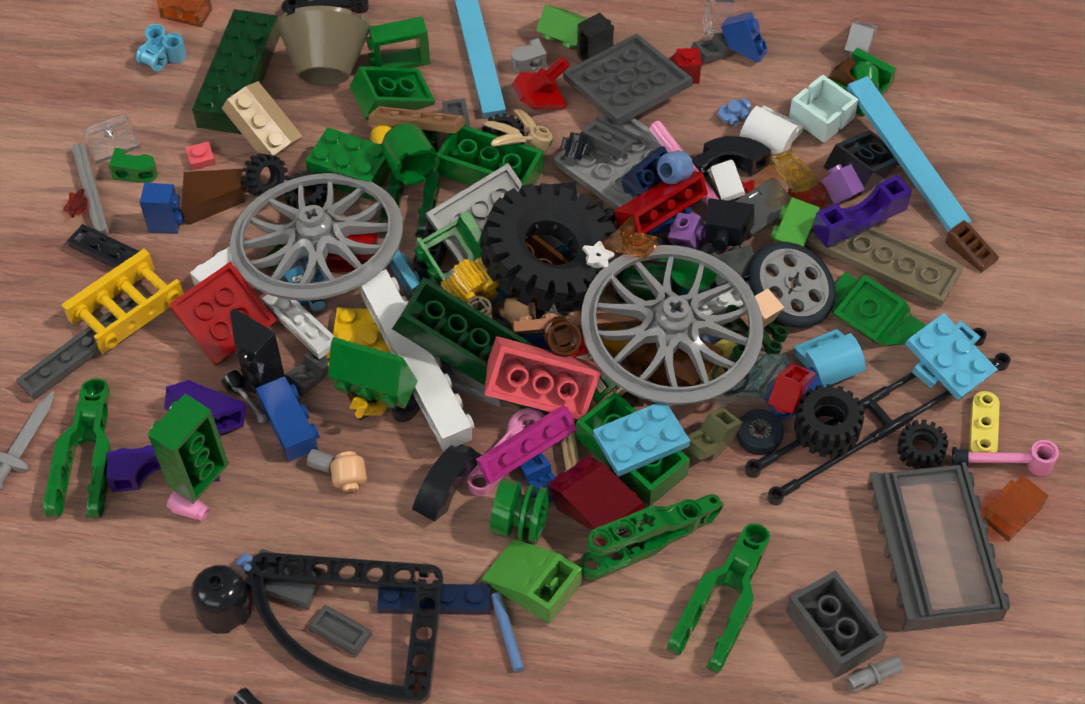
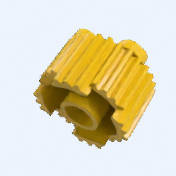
M481 257L477 258L474 262H470L469 259L459 262L452 269L454 273L450 276V279H444L440 283L441 288L465 303L476 296H482L492 301L499 294L496 290L499 280L493 282L487 273L489 266L483 265Z

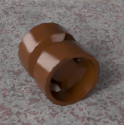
M563 316L553 317L544 326L543 338L556 354L570 355L580 347L582 341L581 332L568 318Z

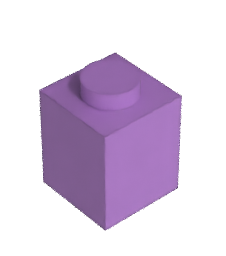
M841 164L828 170L829 176L822 179L834 204H839L865 190L851 164L843 168Z

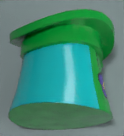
M675 258L671 269V291L678 296L687 295L693 287L699 264ZM705 266L697 294L708 291L717 277L716 272Z

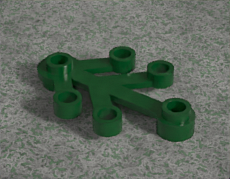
M728 305L724 314L740 308L736 305ZM774 320L766 325L771 331V337L774 340L769 337L763 328L762 344L769 356L777 357L782 350L780 342L786 340L789 331L784 326L777 325ZM731 321L721 325L735 333L747 332L745 337L748 338L749 327L744 322L733 323ZM742 344L735 346L730 358L739 360L746 346Z

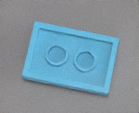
M945 313L918 331L905 343L958 401L998 370Z
M656 403L593 429V436L617 477L690 447V439L668 404Z

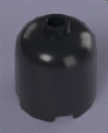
M213 565L197 574L192 583L191 597L198 620L203 624L204 628L216 634L230 633L231 629L238 627L240 624L244 625L251 615L252 602L242 576L234 568L226 565Z

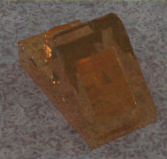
M631 215L602 244L606 250L646 259L658 246V239L656 236L635 232L634 219Z

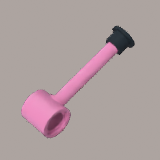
M1048 440L1035 442L1028 453L968 452V450H960L957 447H953L952 466L961 465L963 462H966V465L968 463H1027L1029 471L1034 475L1047 476L1054 469L1059 456V449L1053 442Z

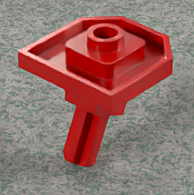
M560 57L548 70L541 68L538 72H520L512 84L519 100L533 109L564 110L567 104L557 87L556 79L568 69L570 65L568 61Z

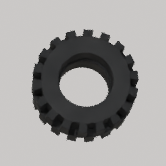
M827 384L824 388L822 385H818L815 387V391L809 389L806 391V395H802L797 406L794 430L796 431V439L801 440L800 445L803 448L809 447L810 453L818 452L821 457H825L826 454H830L831 457H837V453L844 455L848 449L852 450L855 447L864 422V408L860 406L861 401L858 397L853 398L854 393L850 390L845 392L843 391L844 387L838 386V388H833V384ZM817 417H833L841 424L835 426L826 425L820 422Z

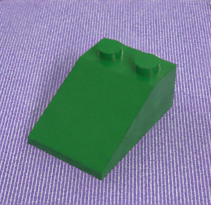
M359 66L349 86L365 120H369L368 115L379 106L419 110L432 106L436 102L418 68Z

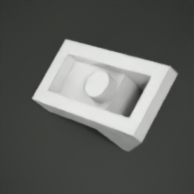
M733 160L714 165L711 169L707 170L709 179L721 200L729 201L745 195Z

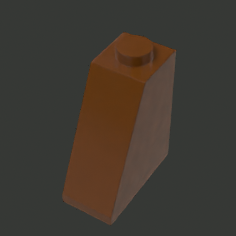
M242 169L184 172L182 213L185 224H193L245 203V193H248V188L243 186L246 181L241 179V176H243Z

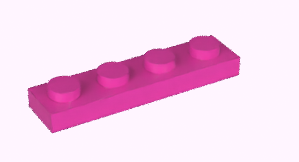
M560 406L478 457L476 461L485 481L492 484L576 431V425L568 407Z

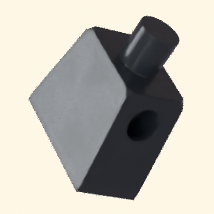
M709 198L706 215V241L712 243L713 248L718 251L725 250L727 246L742 245L754 226L755 204Z

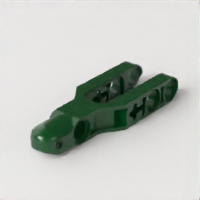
M422 130L437 152L439 132ZM431 170L429 174L424 176L426 181L423 189L422 207L418 209L419 219L415 237L423 236L429 222L426 213L436 207L441 188L438 170L435 172ZM391 171L386 192L390 194L398 207H400L405 185L402 181L397 180ZM382 207L379 223H388L387 214Z

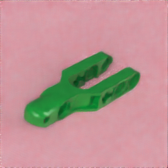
M93 378L82 384L73 425L56 440L43 503L46 517L62 516L75 449L85 442L96 443L91 464L93 470L91 484L87 485L88 499L87 514L85 516L87 518H101L103 515L109 484L107 481V451H113L105 435L110 388L104 379Z
M710 494L696 500H682L667 507L651 506L595 528L590 532L586 542L588 552L582 555L579 567L582 568V576L590 580L598 579L654 556L673 541L690 535L696 529L712 523L721 512L724 503L717 495ZM620 528L626 529L630 532V535L621 537L617 534L616 530ZM594 538H602L607 544L598 547L592 540ZM633 545L643 546V549L641 550L639 547L633 548ZM618 552L622 559L618 561L612 560L608 554ZM586 561H594L598 564L599 569L590 570L584 563Z
M756 523L746 525L724 566L702 576L668 641L667 650L679 656L681 655L715 589L720 586H730L737 590L740 596L728 618L725 632L722 638L718 637L714 653L708 665L705 666V668L717 674L721 672L752 611L754 596L750 582L769 543L770 533L766 527Z

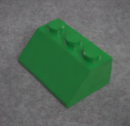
M333 337L331 340L328 377L335 385L334 388L344 394L349 392L356 393L367 401L372 399L379 400L390 408H395V406L406 407L418 380L403 357Z

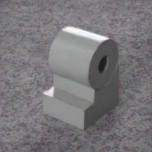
M538 38L530 40V46H519L513 49L511 57L514 72H533L546 68V52Z

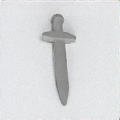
M54 391L49 392L36 406L8 453L0 452V490L3 489V482L11 470L17 472L28 471V465L20 460V457L49 412L55 395Z

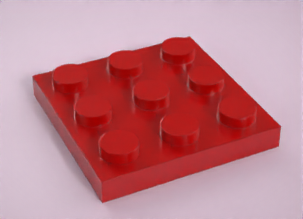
M231 261L168 305L215 366L236 352L231 320V310L233 308L267 328H270L277 322V319Z

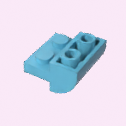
M836 329L793 347L794 355L807 369L814 368L824 387L827 384H834L866 371L863 352L851 333L844 335Z

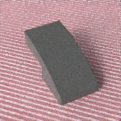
M723 32L714 33L711 40L694 41L691 48H699L702 63L720 60L737 53L728 47Z
M311 351L305 354L303 363L285 374L289 385L294 384L297 391L302 395L307 393L328 375L329 358H326L325 355L318 359Z

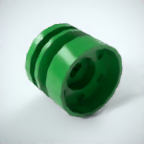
M502 478L492 507L490 533L509 538L514 527H518V539L520 541L525 539L529 530V542L537 544L548 518L550 505L549 488L541 486L537 497H535L536 486L535 484H530L525 495H523L520 481Z

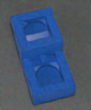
M542 452L518 467L527 485L535 484V497H537L541 486L548 487L547 484L556 478L552 473L551 464ZM549 491V503H551L554 500Z

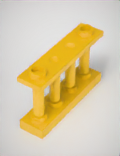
M142 249L61 305L67 319L73 325L83 320L97 333L94 335V339L99 351L104 354L167 310L169 303L184 293L178 279L167 285L153 272L155 267L151 255L148 251ZM143 277L159 290L148 299L133 286ZM123 291L138 304L128 313L123 311L112 300ZM103 305L118 319L106 328L91 314Z

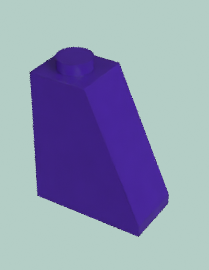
M190 380L166 386L165 410L168 411L173 402L187 394L211 410L219 434L244 427L245 403Z

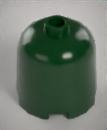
M653 260L640 262L663 285L667 262ZM633 265L615 276L633 295L645 301L656 299ZM616 291V296L618 300L622 304H627L626 301Z

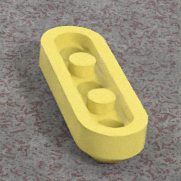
M981 391L973 398L971 404L969 452H997L1000 402L998 397L992 392Z

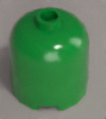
M402 123L394 126L385 134L382 141L383 155L395 178L402 181L404 185L421 183L426 180L424 176L429 174L431 170L433 172L437 170L440 164L439 155L418 126Z

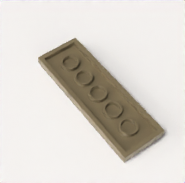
M874 226L828 248L824 246L813 231L806 243L811 248L940 307L944 304L964 266Z

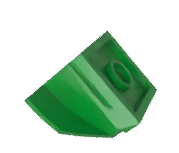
M844 272L835 283L834 316L873 343H879V346L905 345L910 337L927 326L911 315L910 307L905 300L865 274L856 279L847 272Z

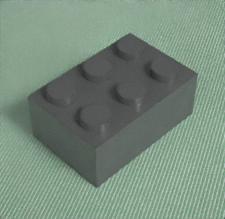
M836 570L789 597L786 613L835 678L840 677L882 652L887 639L886 634Z

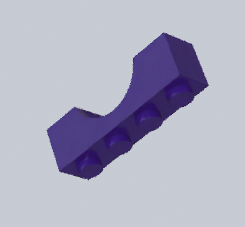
M897 174L878 183L867 198L853 207L841 208L836 203L817 212L813 232L824 246L828 248L907 210L912 190Z
M152 445L143 448H120L116 451H107V481L112 493L139 490L144 480L150 474L161 470ZM220 475L214 480V482L220 481Z

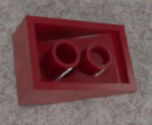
M591 456L579 460L575 466L566 472L560 473L553 481L547 484L557 510L591 531L636 513L645 507L643 502L604 463Z

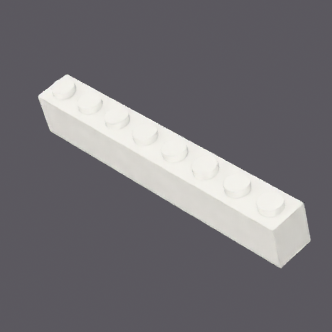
M386 269L381 271L373 279L359 287L360 295L391 354L403 357L418 380L412 394L440 447L444 452L450 445L457 447L471 441L472 429L475 428L470 414L465 415L463 412L462 400L458 393H453L450 377L447 373L443 374L440 369L442 368L440 359L392 330L408 300L405 296L401 297L399 294L400 288L396 278H391Z

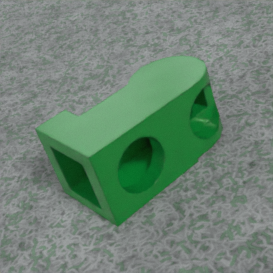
M114 149L108 165L113 180L149 183L157 178V167L151 155H128L125 153V149Z

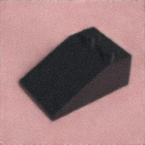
M868 130L835 144L823 168L828 171L841 164L842 168L851 164L865 189L858 193L861 195L873 189L900 164L882 138Z

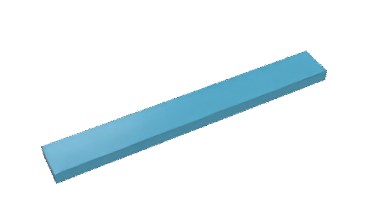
M454 0L483 119L490 116L495 117V114L503 116V113H506V108L478 0Z
M866 76L848 84V92L859 99L858 106L947 232L963 220L971 224V219L870 78Z

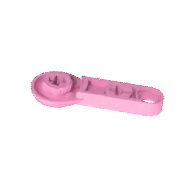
M525 408L517 411L509 420L505 436L495 447L525 429V426L528 427L543 418L546 414L536 408ZM477 465L468 475L469 491L473 495L484 496L503 477L492 484L487 483L484 487H476L472 484L473 480L484 478Z

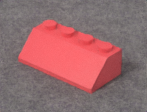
M496 336L488 359L484 394L552 412L564 405L568 407L572 418L581 419L587 414L601 372L594 362L568 355H559L550 350Z

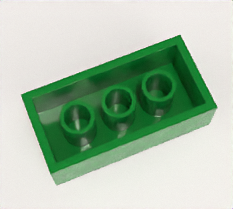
M464 125L456 134L449 133L437 153L440 159L437 170L440 176L471 186L509 163L523 185L533 183L535 186L543 171V151L521 143L493 147L491 142L499 136Z
M616 391L576 422V439L614 474V470L593 436V429L637 411ZM680 450L623 474L618 478L650 507L688 476L690 459Z
M187 394L173 402L160 421H156L147 434L169 488L193 504L229 465L211 410Z

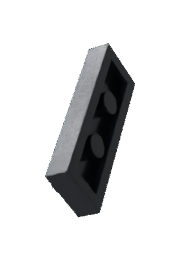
M84 224L67 240L69 247L112 268H116L139 252Z

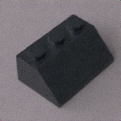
M233 308L231 310L233 338L237 352L236 355L241 367L240 370L245 381L244 385L250 392L256 394L257 387L285 376L274 331Z

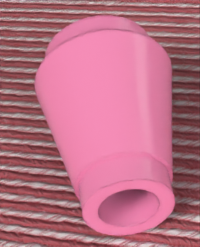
M175 491L170 495L166 506L171 509L173 514L201 522L204 521L210 509L199 499L193 504Z

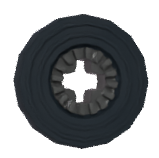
M754 409L746 412L739 419L742 424L736 434V438L740 446L747 452L755 455H766L774 452L780 446L784 436L783 424L774 413L764 409ZM756 429H757L758 431H763V430H764V431H765L764 436L761 435V434H757V435H756L755 430H756Z

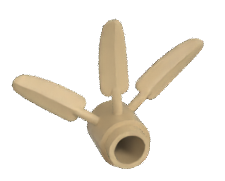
M514 109V112L518 115L524 126L529 129L528 136H523L518 129L495 121L483 123V126L506 133V135L495 138L491 142V146L525 142L524 145L542 150L543 158L553 138L548 128L536 126L533 119L526 112L519 109Z

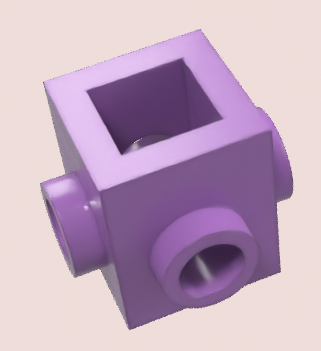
M678 213L675 221L671 224L668 239L675 246L699 250L702 242L706 239V225L698 214Z

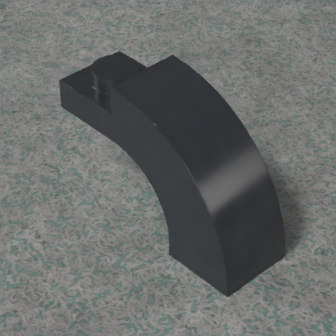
M725 136L704 143L703 154L697 155L692 162L699 172H703L704 177L708 175L707 170L711 169L712 166L729 160L734 161L736 168L753 176L769 166L771 149L750 138Z
M463 444L457 448L450 445L428 472L416 496L412 510L434 522L448 511L457 488L465 477L478 465L476 459L482 456V454L476 452L472 447L464 446Z

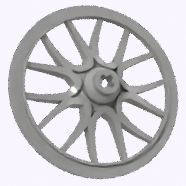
M335 173L307 175L281 183L267 190L251 202L241 213L232 230L230 252L235 268L245 281L257 290L271 296L289 300L324 299L356 289L377 276L390 263L399 249L403 235V220L395 200L383 188L373 182H366ZM328 184L327 200L323 208L317 205H305L304 186ZM333 184L357 188L334 204ZM298 188L299 209L275 200L276 197ZM365 192L377 200L374 205L363 212L348 217H341ZM268 204L293 221L286 225H274L261 221L254 216ZM382 207L384 208L388 217V223L367 222ZM250 223L263 232L268 233L267 235L244 241L245 233ZM387 231L382 245L358 243L345 238L349 235ZM287 243L276 253L254 261H249L244 249ZM328 253L340 255L355 270L341 277L334 278L325 263ZM354 254H374V256L362 265ZM307 255L309 258L308 266L299 283L280 281L297 260ZM278 265L271 277L257 269ZM319 268L327 281L310 283Z
M658 245L636 249L623 254L610 262L608 268H603L596 275L586 292L582 305V335L587 350L597 367L617 386L637 397L652 402L686 405L708 401L721 396L733 389L746 377L755 364L761 350L763 320L759 304L752 290L740 275L727 264L707 253L692 248ZM656 258H669L663 285L640 262ZM674 258L699 264L693 287L687 295L678 296L671 291L670 277ZM633 265L656 299L645 301L633 295L615 276ZM704 266L716 272L728 282L697 294ZM611 282L627 304L598 303L607 284ZM733 288L744 305L741 309L721 315H705L697 309ZM596 311L635 317L643 323L638 327L628 330H598ZM747 314L749 336L748 338L721 325ZM699 335L715 336L745 345L746 347L739 360L735 363L710 350L700 340ZM601 339L630 342L613 358ZM656 343L657 354L639 378L619 365L622 360L643 344ZM678 348L689 355L702 384L678 387L673 367V354ZM702 359L729 370L718 378L709 381ZM662 363H664L670 387L646 381Z

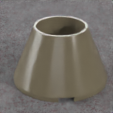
M333 6L296 8L293 14L287 16L285 12L279 17L278 30L300 80L314 85H337L349 79L366 42V37L369 35L370 22L363 15L356 17L351 15V10Z

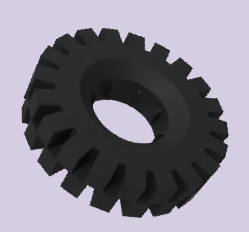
M533 183L521 185L519 192L513 188L505 192L503 199L498 198L493 204L482 230L479 248L483 249L480 256L483 265H489L487 273L493 282L503 278L499 288L508 296L518 289L521 292L517 301L529 306L532 298L535 297L537 298L538 310L549 312L553 302H555L558 312H569L573 304L577 310L582 308L590 284L603 269V267L594 268L587 265V254L583 251V246H594L598 241H601L606 250L612 251L615 254L613 258L608 260L609 264L614 259L620 257V254H617L620 249V242L618 237H613L616 232L611 221L603 222L606 214L599 206L588 211L590 199L580 194L574 202L570 200L573 190L563 186L560 187L558 194L554 195L553 184L541 183L538 191H536ZM537 234L555 237L569 249L572 256L570 262L562 265H552L540 261L527 248L526 241L528 237Z

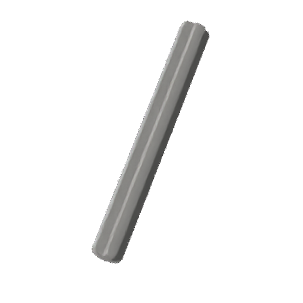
M83 143L74 144L72 150L93 228L107 235L109 231L85 145Z

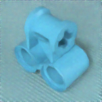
M159 24L150 25L145 29L144 34L147 42L140 46L136 53L137 63L147 64L151 66L152 70L159 72L168 62L180 63L185 60L187 54L183 38L180 34L169 33L166 35L164 27Z

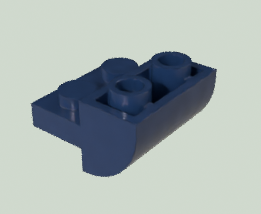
M665 146L656 148L622 177L621 182L624 193L631 194L634 199L662 182L658 175L657 163L660 157L668 153Z

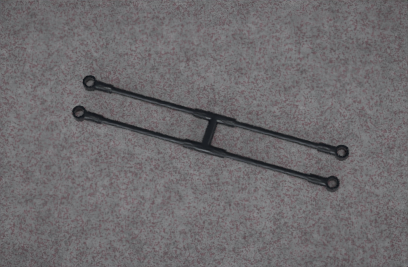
M982 328L973 329L981 337L974 345H983L987 336L986 331ZM998 353L991 363L999 371H1004L1008 368L1011 359L1006 353ZM911 372L889 386H883L860 400V406H863L864 410L868 408L883 426L871 433L868 438L856 444L852 450L848 449L846 454L837 455V457L832 458L799 479H793L781 487L774 486L770 488L768 492L769 503L777 506L783 503L784 497L799 489L800 485L872 442H878L913 421L914 417L950 397L952 394L947 390L912 412H906L894 420L887 415L877 402L887 397L891 391L917 377ZM832 418L824 424L834 426L839 421ZM795 440L778 451L771 452L758 460H749L745 467L746 475L750 478H757L760 476L761 470L776 462L782 455L798 447L801 440ZM750 467H756L757 470H751ZM773 494H778L780 497H779V498H775V497H773L772 495H773Z

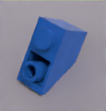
M750 11L727 17L721 25V29L728 47L756 63L761 62L767 53V44L762 39L759 31L760 25L753 12Z

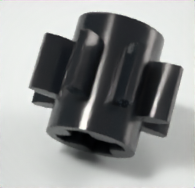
M570 132L569 137H563L560 148L565 150L564 156L582 160L583 155H589L592 144L587 143L588 137L574 132Z

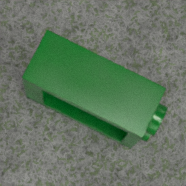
M423 16L369 27L370 36L366 37L368 50L372 51V53H368L371 67L415 68L430 65L428 31ZM416 39V48L383 55L380 53V46Z

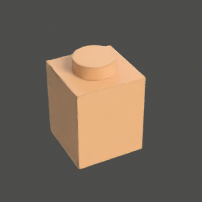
M769 289L755 296L762 314L763 327L773 322L785 307ZM745 314L740 318L749 327L748 317Z

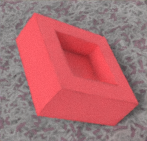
M209 141L186 147L192 170L215 165Z

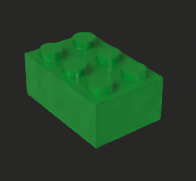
M329 127L326 128L305 160L308 174L310 171H313L315 174L335 173L366 182H373L380 187L391 172V168L383 155L382 145ZM333 184V188L352 193L357 189L347 185ZM366 192L360 196L371 201L374 199L373 196Z

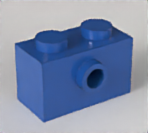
M144 183L140 205L148 231L151 233L178 234L180 224L184 223V216L180 209V195L176 194L174 184Z

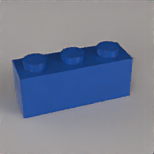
M284 376L257 387L259 403L267 415V419L288 461L290 462L307 455L312 449L318 450L316 439L320 438L318 430L314 423L309 424L307 419L310 417L304 403L299 405L297 401L299 394L295 385H289Z

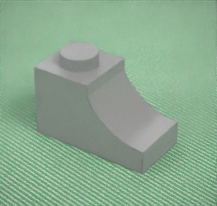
M859 20L853 22L845 46V50L850 51L849 55L852 56V52L856 48L869 54L879 26Z

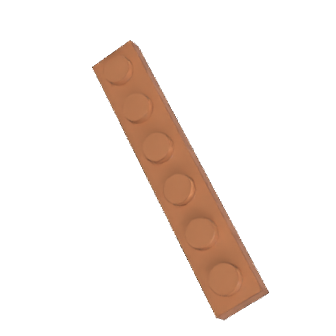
M582 311L569 312L566 318L571 320L579 329H582ZM596 311L597 328L643 323L635 317ZM558 314L542 315L543 319L532 320V316L518 317L517 321H513L511 330L517 335L542 333L548 320L558 317Z

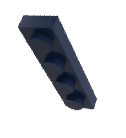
M444 584L440 614L490 615V584ZM378 589V614H413L415 592ZM425 599L420 604V610L424 613L432 612L436 606L435 602L431 599Z

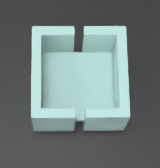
M821 75L809 85L808 89L805 88L792 98L789 118L805 125L804 129L825 143L838 132L839 128L842 129L855 118L859 99L826 76Z

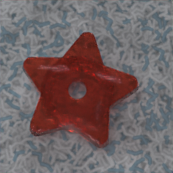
M81 188L76 193H69V200L63 211L69 212L71 218H74L75 214L80 215L86 209L87 198L83 196L85 189Z

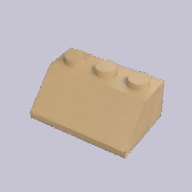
M259 81L239 90L228 98L222 107L223 111L257 153L278 156L303 137Z

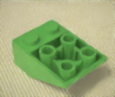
M513 539L482 577L481 581L490 584V587L550 625L581 585L582 568L559 553Z

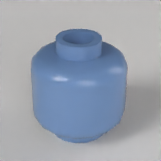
M680 150L664 154L657 163L658 175L667 184H677L690 178L693 173L691 157L686 152Z

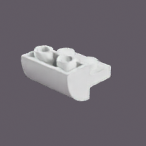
M756 106L746 119L740 137L750 138L764 144L771 149V156L781 158L790 150L792 142L802 134L805 125L766 106Z

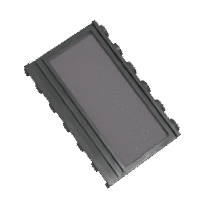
M966 462L954 466L878 474L877 472H870L866 486L867 490L874 491L872 507L873 510H879L880 514L878 531L879 534H885V558H891L893 565L890 573L891 582L897 583L899 589L897 606L898 608H904L906 618L902 625L903 632L1003 621L1007 610L1010 609V600L1008 594L1003 592L1001 585L1003 582L1002 572L1000 568H996L994 561L995 548L992 543L989 544L987 521L982 519L980 513L981 501L978 495L975 496L973 489L974 477L972 472H968Z

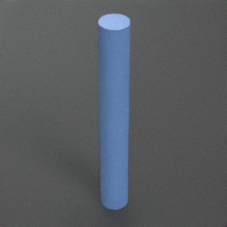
M496 592L490 597L513 671L520 672L524 670L522 658L500 592Z

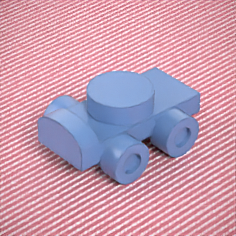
M742 98L739 101L733 99L728 104V107L725 105L719 107L717 116L725 124L729 122L734 127L739 123V116L744 121L748 118L752 106L746 98Z

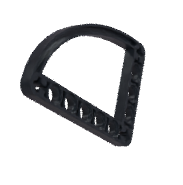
M268 552L259 553L253 558L251 562L250 583L257 611L272 636L294 659L326 680L368 696L412 704H422L428 700L432 689L444 577L440 568L430 564ZM264 561H268L270 566L278 567L277 562L280 561L279 574H277L275 568L268 567L265 572H262L258 566L263 565ZM290 562L300 564L299 571L294 575H287L285 573V567ZM318 564L327 566V573L322 577L312 575L313 568ZM345 566H351L355 569V574L350 579L340 577V571ZM373 568H379L383 571L382 578L378 581H370L367 577L368 572ZM401 570H406L411 574L410 580L406 583H398L395 580L396 574ZM415 571H419V576L422 578H428L429 573H434L435 578L438 580H433L432 585H428L425 579H418L419 584H415ZM265 581L415 592L404 686L373 681L332 666L302 647L285 631L272 612L267 598ZM425 599H431L435 602V609L430 613H424L420 610V604ZM425 626L429 627L432 630L431 637L428 640H419L416 637L418 629ZM419 654H424L429 658L428 665L421 669L416 668L413 665L414 658ZM415 675L421 676L420 683L422 688L425 689V691L419 693V696H414L413 691L410 690V688L416 687L417 678Z

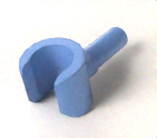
M244 552L234 564L239 566L246 575L251 570L253 557Z

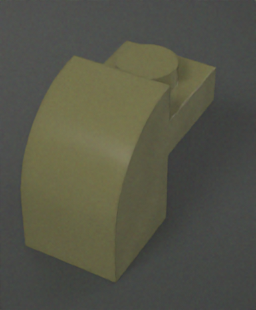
M724 407L718 408L708 413L700 430L687 435L690 439V447L686 449L692 456L700 460L707 458L713 461L730 445L742 422Z

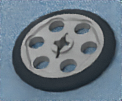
M776 242L764 246L751 260L749 286L754 296L766 289H773L778 292L780 297L778 301L785 307L775 318V321L786 326L802 328L819 324L828 317L835 302V284L826 264L811 250L795 243ZM784 257L791 259L794 267L787 266L784 263ZM766 267L774 269L776 277L768 275ZM805 270H810L814 274L815 279H809L805 274ZM796 276L795 280L793 281L794 288L789 292V290L792 287L790 281H792L793 278ZM809 292L815 293L818 296L819 302L812 301L809 297ZM791 302L797 303L801 308V312L794 311L791 307Z

